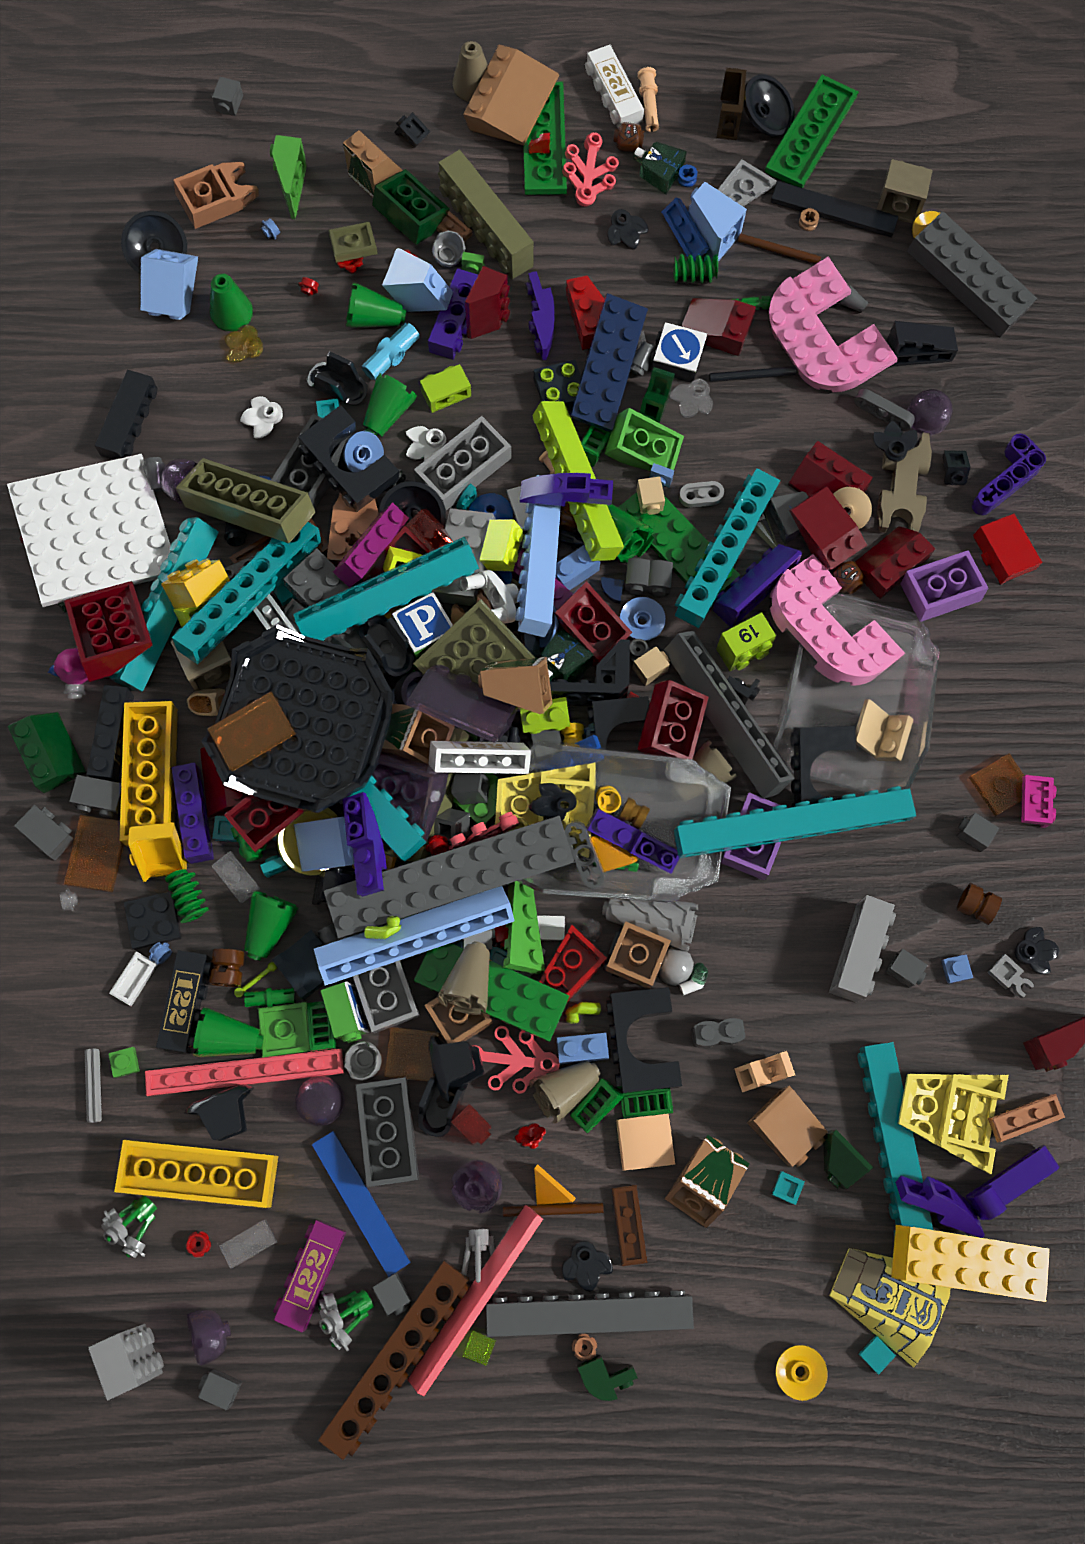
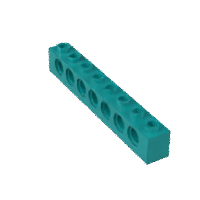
M756 468L752 476L748 474L742 485L745 487L744 491H739L733 501L736 504L734 509L729 508L724 517V520H726L725 525L720 524L714 534V537L717 538L714 543L710 541L704 552L707 557L705 560H699L694 570L698 573L695 578L690 576L685 585V589H687L686 594L679 595L674 605L678 607L675 613L676 617L697 628L701 626L765 511L770 498L775 493L780 482L779 479ZM693 596H697L701 600H696Z
M307 522L289 544L272 538L263 550L257 552L254 558L246 566H243L231 581L226 582L223 588L215 596L211 597L199 612L194 613L191 619L176 631L172 639L177 651L198 665L283 581L284 577L321 543L319 528Z

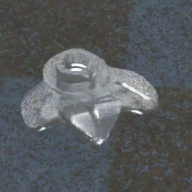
M696 379L690 384H680L670 395L671 399L681 402L680 413L684 418L693 417L698 411L708 415L713 408V400L709 396L710 387L703 379ZM700 389L702 393H698L695 390Z

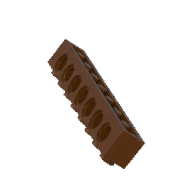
M444 1260L319 1438V1442L342 1460H344L347 1454L351 1457L361 1445V1442L358 1440L363 1431L367 1434L377 1422V1419L374 1418L379 1408L383 1411L393 1399L390 1395L395 1385L400 1388L408 1377L405 1371L410 1363L414 1366L418 1363L424 1354L420 1350L424 1343L428 1341L431 1344L440 1331L436 1328L440 1320L447 1321L455 1308L451 1304L456 1297L462 1299L470 1288L466 1284L469 1277ZM447 1286L451 1291L450 1298L447 1300L439 1299L437 1296L438 1287ZM424 1308L434 1310L436 1315L434 1321L426 1322L423 1320L421 1313ZM409 1330H416L419 1333L420 1341L417 1344H411L407 1341L406 1334ZM394 1352H399L404 1356L403 1365L395 1366L392 1364L391 1355ZM385 1375L389 1381L388 1387L384 1389L377 1387L375 1383L376 1376ZM364 1397L371 1399L373 1403L372 1410H362L359 1404L360 1399ZM345 1421H354L357 1431L353 1434L347 1433L344 1430Z

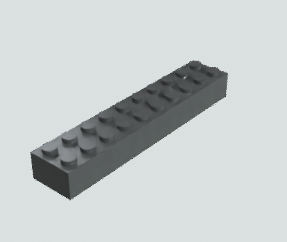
M555 816L383 871V891L364 897L357 895L356 880L326 889L324 894L337 936L341 938L363 931L367 926L387 923L386 919L390 916L403 918L574 863V859L560 816Z

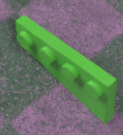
M521 879L508 884V900L514 922L506 924L509 932L504 944V949L507 950V958L503 960V967L540 974L545 972L534 889L532 882Z

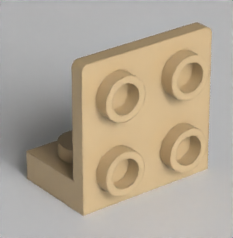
M865 699L856 727V744L877 761H901L914 719L909 715H888L873 701Z

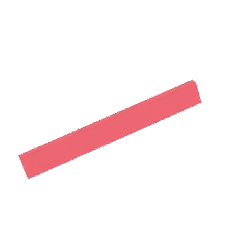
M333 1049L145 1071L146 1096L344 1074L343 1050Z
M527 1205L520 1212L481 1270V1281L477 1283L475 1279L408 1378V1382L420 1395L424 1396L542 1222L543 1218Z

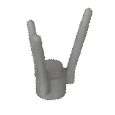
M489 1229L469 1230V1237H466V1249L461 1272L467 1275L472 1247V1251L475 1252L477 1283L481 1281V1251H487V1246L489 1247L490 1255L495 1251L494 1237L489 1236Z

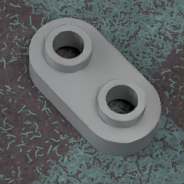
M716 481L689 483L681 488L679 500L682 505L689 508L717 505L723 499L724 488ZM714 493L716 496L710 497L708 494ZM691 495L694 499L690 500L686 496Z

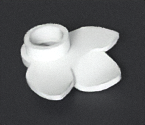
M261 396L251 399L252 408L244 411L240 419L243 424L254 426L253 435L255 439L268 435L272 431L273 425L280 422L283 416L282 408L279 404L269 402L267 398Z
M417 426L406 431L408 438L413 441L407 450L406 456L413 460L423 458L426 460L446 444V436L439 429L429 430L424 426ZM433 439L439 440L436 443L432 442Z

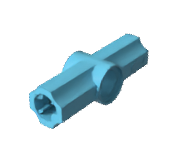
M405 323L391 338L386 337L378 344L376 352L361 366L368 378L376 381L379 373L383 374L391 365L397 366L402 361L405 352L420 338L415 327L410 323Z

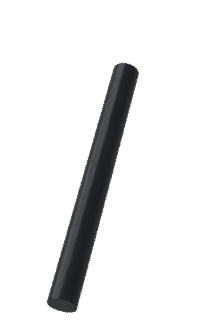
M796 367L709 373V381L796 375Z

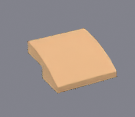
M669 1114L616 1120L622 1171L675 1165Z

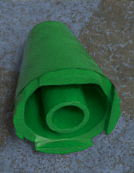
M216 275L211 281L210 317L219 329L237 331L239 327L248 325L252 319V304L229 275Z
M352 283L346 327L399 326L400 322L404 323L406 309H402L403 304L360 284Z
M379 373L362 425L365 431L382 437L412 405L417 395L413 391L410 394L406 392L407 386L388 375L383 377Z
M607 505L624 545L617 559L622 563H627L629 558L636 555L638 557L642 556L653 542L654 537L651 534L654 533V530L615 505Z
M253 891L244 950L248 952V957L261 961L262 957L267 958L297 914L299 907L279 897H266L267 893Z
M203 1007L201 1014H205L203 1021L198 1020L193 1048L198 1050L193 1053L194 1057L256 1054L257 1049H262L264 1035H260V1029L210 1008Z

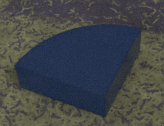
M601 577V588L611 601L620 604L624 580Z

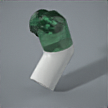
M696 963L693 966L692 979L679 984L683 996L703 988L708 977V969L704 964Z

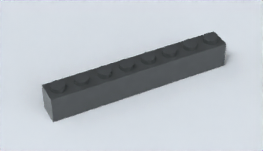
M695 632L678 633L663 650L668 656L670 663L673 664L688 688L709 697L705 709L706 716L710 719L718 734L723 738L732 755L735 756L743 768L744 773L754 784L757 792L763 799L778 795L795 778Z
M670 1290V1295L660 1296V1291H645V1296L636 1297L634 1292H620L619 1297L610 1298L609 1293H594V1298H584V1294H569L568 1299L559 1300L558 1295H543V1300H533V1296H517V1301H507V1297H492V1302H487L486 1304L487 1337L694 1329L692 1296L686 1295L685 1290Z

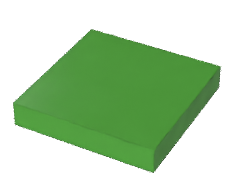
M307 1002L258 1008L260 1035H264L261 1049L262 1058L311 1052Z

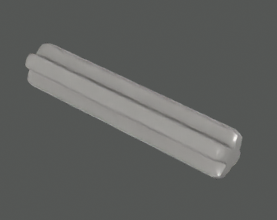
M92 1048L85 1050L86 1116L88 1123H97L102 1120L99 1049Z

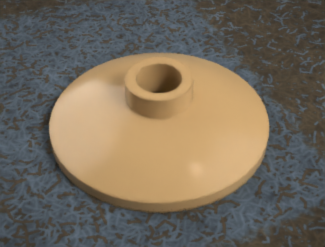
M844 487L837 490L833 495L843 508L848 507L851 509L849 516L858 528L864 527L872 513L869 497L862 490L855 487Z

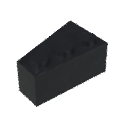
M894 321L886 340L897 357V362L889 367L952 362L958 352L954 327Z

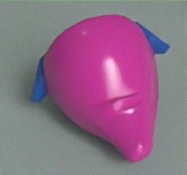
M77 648L66 649L58 654L54 665L48 671V673L58 676L61 681L69 685H81L88 680Z

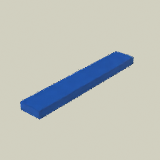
M332 1131L313 1143L314 1150L387 1276L393 1275L411 1263L335 1132Z

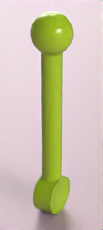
M270 962L268 968L242 988L235 989V996L238 998L243 997L247 989L270 971H275L277 969L275 963Z

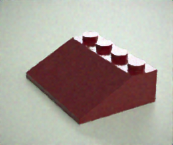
M132 581L64 600L80 660L89 682L113 675L152 646Z

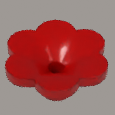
M363 257L338 262L337 264L338 267L345 268L348 272L354 273L356 272V267L362 266Z
M537 1123L524 1126L519 1129V1134L515 1136V1140L517 1143H521L522 1146H529L531 1149H535L539 1146V1142L542 1141V1136L545 1135L546 1130Z

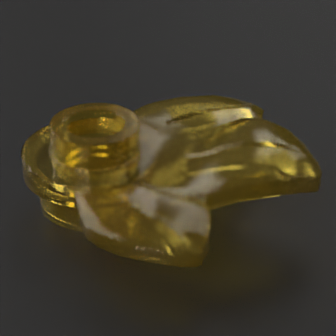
M245 325L241 332L234 331L225 337L226 344L231 348L226 356V360L229 362H241L248 356L254 358L263 351V342L258 337V331L251 325Z

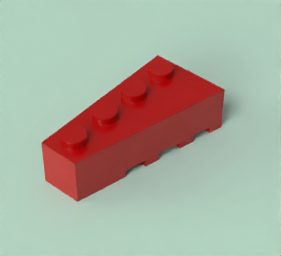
M571 925L539 982L569 995V1001L606 963L607 957Z

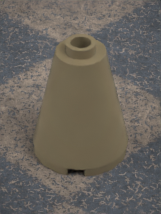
M469 41L462 45L452 81L455 94L466 102H470L488 67L483 50L477 42Z
M707 740L693 756L692 763L686 764L671 782L673 788L670 791L678 801L683 799L686 802L737 777L736 773L730 775L729 772L732 768L717 748L710 749L709 746L712 744L710 740Z
M472 942V944L465 946L438 993L437 998L442 1005L447 1007V1004L450 1003L455 1005V1011L465 1014L480 1015L481 1010L484 1013L486 1012L488 1005L490 951L486 948L485 944Z
M583 1061L535 1077L530 1080L529 1085L530 1088L535 1087L536 1093L533 1094V1097L541 1111L547 1118L552 1116L554 1118L552 1123L556 1124L599 1082L598 1076H600V1071L593 1062L590 1064L588 1061Z

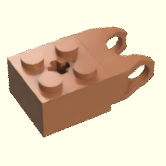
M243 162L221 163L216 166L211 164L173 179L176 196L195 229L243 210L251 201L259 196L257 186H241L234 183L245 173Z
M339 493V497L333 506L327 559L335 567L353 547L351 545L357 542L378 516L377 497L357 512L354 508L348 507L342 499L343 495Z

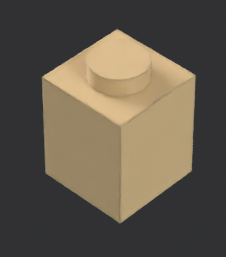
M661 478L639 479L636 490L641 514L653 515L663 511L665 498Z
M654 647L634 660L632 669L643 684L647 686L668 672L670 660L664 651L660 652L657 647Z

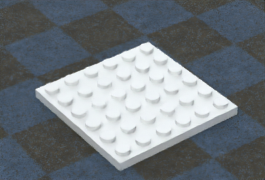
M142 454L7 484L42 607L62 603L70 598L129 581L136 585L158 578L161 572V564L167 559L171 545L154 491L151 490L142 467L144 465Z

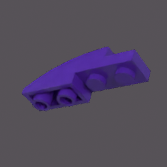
M537 271L528 273V282L525 283L528 296L531 295L533 299L531 301L533 312H531V321H528L531 335L534 334L536 338L534 340L536 353L541 354L543 361L547 360L553 342L554 301L551 287L542 289Z
M557 473L532 477L521 482L520 503L565 506V502L568 501L611 505L613 481L591 479V473Z
M361 792L344 798L343 809L347 845L353 847L357 895L364 897L384 890L382 870L387 869L375 814L366 793Z
M599 808L595 809L586 826L588 831L672 874L679 861L677 849Z
M900 1176L895 1182L901 1201L909 1205L921 1207L932 1213L935 1212L939 1223L946 1227H952L980 1238L984 1237L985 1234L976 1212L968 1201L951 1187L927 1176L923 1183L904 1176Z

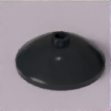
M764 74L756 75L746 83L743 105L750 122L760 132L768 136L778 137L784 135L795 118L794 105L786 88L775 78Z
M144 211L133 216L125 225L121 236V248L127 263L137 273L141 274V257L153 251L150 246L154 242L159 245V250L187 254L185 233L179 223L171 216L159 211Z
M407 481L397 484L385 494L380 504L379 513L393 502L409 518L404 526L426 546L431 545L439 538L446 524V509L440 495L432 487L417 481ZM413 510H417L419 512L418 518H414L412 516Z

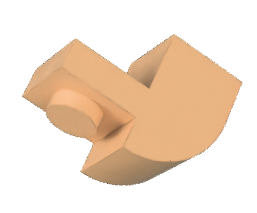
M787 1051L735 1068L742 1092L795 1075Z

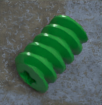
M683 254L679 255L678 260L674 256V281L677 282L679 276H682L683 283H686L688 276H690L692 283L695 282L696 277H699L700 283H703L705 277L708 278L709 283L712 282L713 277H716L717 280L718 256L714 255L712 261L709 255H706L703 261L701 255H697L695 261L691 254L688 255L686 261Z
M187 869L177 870L165 877V882L169 883L168 890L173 892L171 898L176 900L174 906L176 909H180L177 914L178 917L183 918L181 923L194 921L209 911L208 907H200L206 900L205 898L197 899V896L202 894V890H194L199 885V881H191L190 879L195 877L196 873H188Z

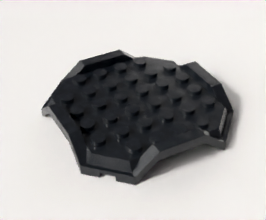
M275 625L261 633L262 636L251 642L247 641L232 649L230 679L216 721L202 739V743L216 766V771L224 786L270 802L319 813L366 786L377 766L390 725L394 694L368 648H349L303 636L280 625Z

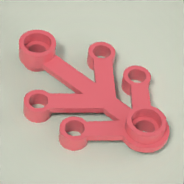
M591 133L585 139L584 147L588 151L586 165L578 156L579 149L576 145H568L565 151V156L572 163H565L562 173L575 187L577 203L584 207L593 204L597 194L606 189H612L616 183L615 177L607 174L601 183L592 186V180L607 172L615 171L619 164L617 158L610 156L604 164L594 169L596 153L602 145V139L598 133ZM576 168L584 178L583 183L575 174Z
M512 812L503 814L499 817L500 822L488 828H486L484 822L478 823L470 828L473 834L465 839L463 833L450 839L452 845H448L449 850L495 836L501 832H507L520 825Z
M505 1026L497 1027L494 1034L498 1041H502L511 1055L485 1052L481 1047L477 1046L482 1062L510 1065L500 1074L489 1078L488 1086L493 1091L500 1090L503 1083L522 1068H534L523 1079L518 1078L513 1082V1090L518 1094H522L527 1090L530 1080L559 1070V1059L551 1052H544L534 1040L532 1034H530L531 1039L529 1041L522 1040L521 1036L525 1033L522 1030L519 1033V1040L522 1044H527L536 1058L525 1057L509 1036V1030ZM500 1029H504L507 1032L504 1038L497 1036V1032ZM545 1060H550L552 1062V1067L550 1069H545L543 1067V1062ZM494 1078L500 1080V1086L497 1088L491 1086V1081ZM521 1081L524 1083L525 1088L522 1091L516 1090L515 1084Z

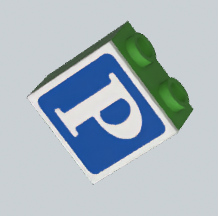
M434 592L421 596L415 602L402 606L392 613L394 621L408 638L411 651L416 660L453 626Z
M346 981L321 990L334 1038L352 1043L361 1040V1035L370 1032L355 985Z

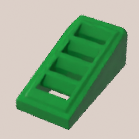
M590 426L581 441L592 467L599 460L611 435V432L594 426ZM595 429L598 430V431H600V432H602V433H605L606 435L604 436V435H602V434L596 432Z
M324 1001L307 1003L311 1052L337 1049L336 1038H334L328 1014L313 1013L314 1009L326 1008ZM327 1018L328 1022L315 1024L314 1019ZM328 1027V1032L315 1033L317 1028ZM329 1037V1041L316 1043V1038Z
M601 1078L570 1116L586 1133H589L624 1096L611 1082ZM605 1090L611 1095L609 1098L603 1094ZM598 1097L604 1102L602 1106L596 1101ZM589 1105H592L597 1110L596 1114L590 1110ZM583 1111L591 1118L589 1122L581 1115Z
M670 1088L624 1093V1097L621 1099L623 1119L673 1113ZM658 1095H663L665 1109H660ZM648 1096H653L655 1110L650 1111ZM638 1097H643L645 1110L643 1112H640ZM628 1098H633L635 1113H630Z

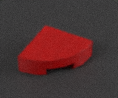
M550 133L540 134L539 138L534 141L531 140L529 143V153H550Z

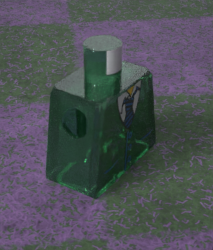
M654 142L648 152L638 147L634 153L633 160L641 163L640 177L662 193L667 194L679 175V169L685 165L687 151Z
M563 628L557 631L540 655V657H547L550 681L555 678L564 679L568 682L588 669L593 663L594 656L592 652Z

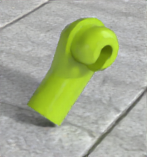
M398 916L388 917L386 919L387 925L383 927L367 926L364 932L365 938L387 939L400 931L402 926L400 925V918Z
M579 1002L567 1008L565 1015H567L566 1021L567 1023H578L579 1015L581 1014L599 1015L601 1005L594 1002Z

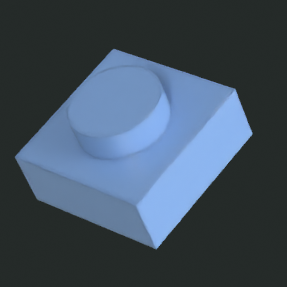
M653 463L649 478L660 477L662 487L670 488L674 470Z
M967 954L941 960L948 984L973 978Z

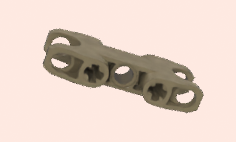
M922 432L917 447L907 451V455L902 461H891L886 457L885 452L883 453L882 469L891 470L892 479L890 490L881 489L877 505L879 532L886 533L893 517L903 518L910 530L919 532L923 516L926 512L927 496L917 495L916 490L918 475L927 476L930 468L932 450L929 433Z

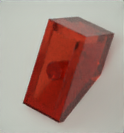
M421 509L406 525L430 551L453 542L445 528L427 509Z
M470 1104L452 1121V1124L473 1145L477 1142L482 1145L492 1135L489 1132L492 1127Z

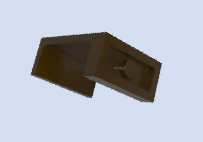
M737 68L725 69L720 100L736 101V105L722 103L716 138L737 140L743 111L747 70Z

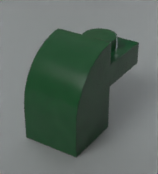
M653 368L648 389L640 409L642 415L660 423L671 393L674 373Z
M601 1355L577 1365L588 1392L597 1399L604 1401L618 1399L614 1388L626 1389L634 1385L633 1380L638 1378L632 1365L608 1375Z

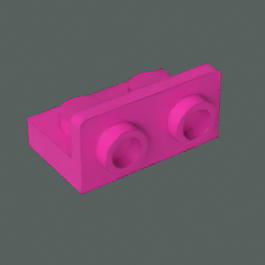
M1033 775L1022 777V823L1040 824L1041 828H1046L1055 821L1056 809L1053 808V799L1056 797L1057 789L1054 785V778Z

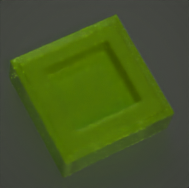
M472 1330L463 1357L487 1366L496 1339Z

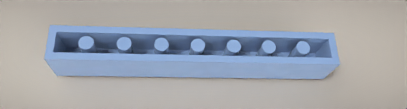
M527 503L525 513H528V517H526L524 523V530L527 531V534H525L522 542V548H525V552H523L520 565L524 567L519 577V584H522V588H520L517 596V602L520 603V607L517 609L515 621H519L518 631L545 637L552 625L561 506Z
M499 886L401 919L400 925L402 926L400 931L387 939H367L364 932L315 948L314 952L326 986L514 922V917L503 886Z

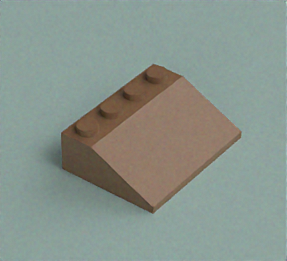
M498 45L463 113L469 130L525 145L559 74L517 49Z

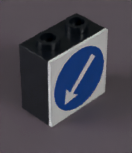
M665 322L663 332L659 331L656 338L657 350H653L650 357V363H653L652 370L654 367L674 373V378L694 383L707 334Z

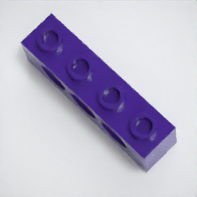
M457 268L450 285L453 294L447 310H440L428 340L430 353L454 360L457 352L460 353L463 345L462 337L464 334L467 335L465 312L467 297L464 298L462 296L469 295L478 274Z
M196 763L172 767L184 858L190 864L214 860L201 770Z

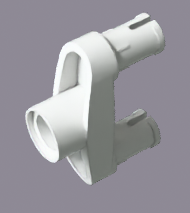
M491 570L480 571L478 574L462 577L460 585L464 591L481 588L494 608L492 611L504 624L515 621V604L517 603L519 592L515 584H504Z

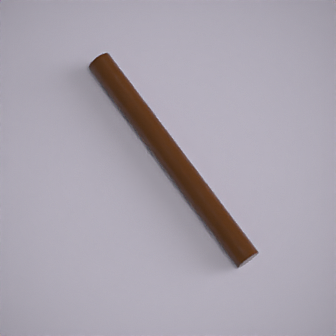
M740 233L738 242L813 264H817L821 260V256L745 234Z
M603 1203L528 1206L539 1216L604 1212ZM525 1206L503 1207V1217H517Z

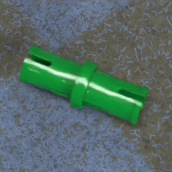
M267 988L266 991L244 992L246 1008L267 1005L269 1008L276 1004L295 1003L294 988L278 990Z

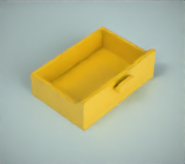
M174 822L129 828L128 845L132 853L129 855L132 866L137 865L143 882H146L150 877L167 876L177 870L187 869V860L184 858L183 847Z

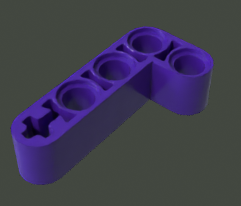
M1025 434L1014 435L1006 446L1005 456L1013 465L980 490L972 502V509L976 514L986 515L1036 476L1045 464V454Z
M1042 1145L966 1195V1199L980 1220H991L1007 1209L1005 1205L1047 1178L1060 1167L1047 1147Z

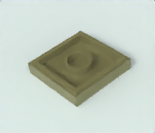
M370 222L328 230L336 263L378 254Z

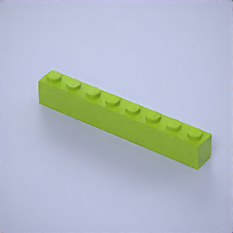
M541 401L532 416L555 474L591 473V479H596L564 401ZM568 502L570 512L574 517L577 529L581 534L591 561L615 560L624 548V545L608 506L604 504Z

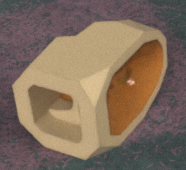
M219 688L194 691L187 699L188 708L196 715L217 716L225 690Z

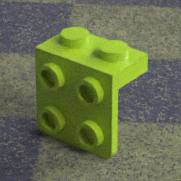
M566 697L552 699L553 704L544 714L520 708L523 733L537 734L542 730L552 729L558 731L565 727H570Z

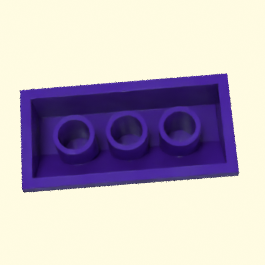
M781 544L777 545L774 549L769 548L762 555L763 559L758 564L756 562L752 563L746 570L747 574L742 578L738 576L730 584L731 588L726 593L722 591L717 595L714 600L713 611L730 628H733L771 593L773 586L787 569L791 570L798 565L802 553L797 549Z

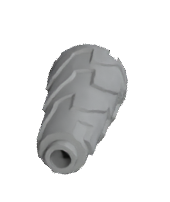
M610 898V901L604 902L602 915L606 916V920L624 926L625 921L671 940L669 946L679 948L682 951H689V946L684 943L691 944L697 920V915L692 910H698V904L675 901L674 903L629 898V900Z

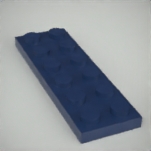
M606 294L571 410V419L608 432L613 430L648 308L611 294Z

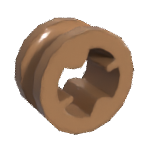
M811 208L803 210L799 219V226L805 231L814 230L819 220L818 212Z

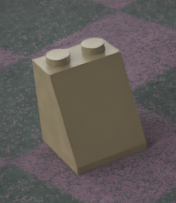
M892 159L886 174L877 210L898 215V220L913 224L915 219L920 216L926 201L933 170Z
M173 640L170 641L183 671L195 691L214 688L230 679L231 656L223 640L198 665L178 652Z

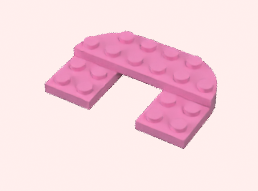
M826 257L792 279L790 276L783 281L772 297L769 317L775 339L779 341L797 368L800 377L807 384L818 390L821 388L832 390V392H843L857 387L896 363L897 357L875 324L841 345H836L817 315L850 295L851 289L829 257Z
M811 555L791 570L787 569L773 586L770 593V598H772L770 611L773 620L782 633L788 629L817 661L814 668L822 675L837 683L841 680L850 682L851 686L866 684L898 661L905 652L875 620L852 637L822 605L840 592L842 587L827 568L814 555Z

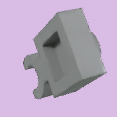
M1006 954L1002 955L987 972L1005 989L1012 986L1015 995L1020 998L1026 995L1021 991L1022 984L1028 989L1034 987L1029 979H1022L1020 977L1024 970Z

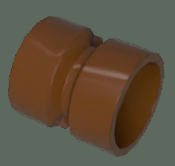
M970 882L959 899L957 910L968 916L975 914L976 920L989 925L1001 906L1002 897L991 892L985 894L983 888Z
M213 949L212 964L215 965V968L210 971L209 984L223 987H241L243 973L239 971V968L244 966L245 952L233 949Z

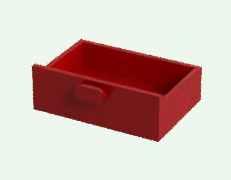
M1015 514L983 525L973 535L982 551V560L985 565H990L1000 584L1036 570L1043 563Z

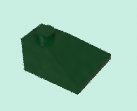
M836 1129L828 1131L823 1136L826 1139L823 1143L824 1171L828 1174L827 1180L836 1189L839 1187L841 1189H848L873 1168Z

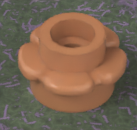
M580 1334L578 1339L573 1341L572 1350L575 1352L577 1359L581 1361L585 1359L590 1360L596 1355L597 1342L593 1337L590 1338L588 1334ZM583 1345L587 1346L586 1350L582 1349Z

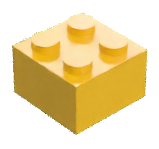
M207 558L198 561L195 559L185 564L186 568L184 570H178L167 576L168 580L161 583L174 608L198 607L215 596L230 579L220 560L210 561Z

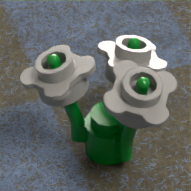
M142 1195L120 1213H117L114 1208L109 1212L105 1210L104 1214L106 1217L102 1219L104 1223L101 1225L105 1231L103 1233L105 1240L111 1245L118 1243L124 1246L122 1252L126 1253L127 1257L136 1258L138 1254L145 1257L142 1251L146 1245L140 1242L149 1224L156 1218L153 1215L157 1209L155 1204L149 1198ZM130 1212V1215L123 1221L121 1218ZM133 1219L139 1223L145 1220L135 1239L127 1236L128 1232L125 1227Z
M354 1290L350 1294L335 1299L333 1292L329 1294L321 1292L323 1299L319 1300L320 1306L318 1307L322 1317L319 1321L320 1327L325 1334L330 1333L332 1335L329 1338L332 1342V1347H336L338 1350L343 1347L348 1351L347 1346L352 1341L348 1334L361 1320L369 1316L368 1311L374 1307L365 1290L358 1293ZM349 1301L347 1303L348 1308L339 1314L337 1305ZM349 1314H352L353 1317L357 1316L345 1330L342 1329L343 1318Z

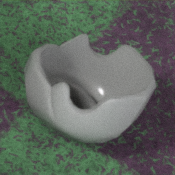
M449 230L439 233L432 246L434 260L445 267L459 264L463 252H465L463 238L457 232Z
M668 947L658 971L660 980L672 986H678L686 982L693 971L694 962L691 954L676 947Z
M365 1041L357 1042L351 1045L346 1052L344 1067L352 1079L366 1080L373 1077L380 1070L382 1063L381 1054L372 1043Z

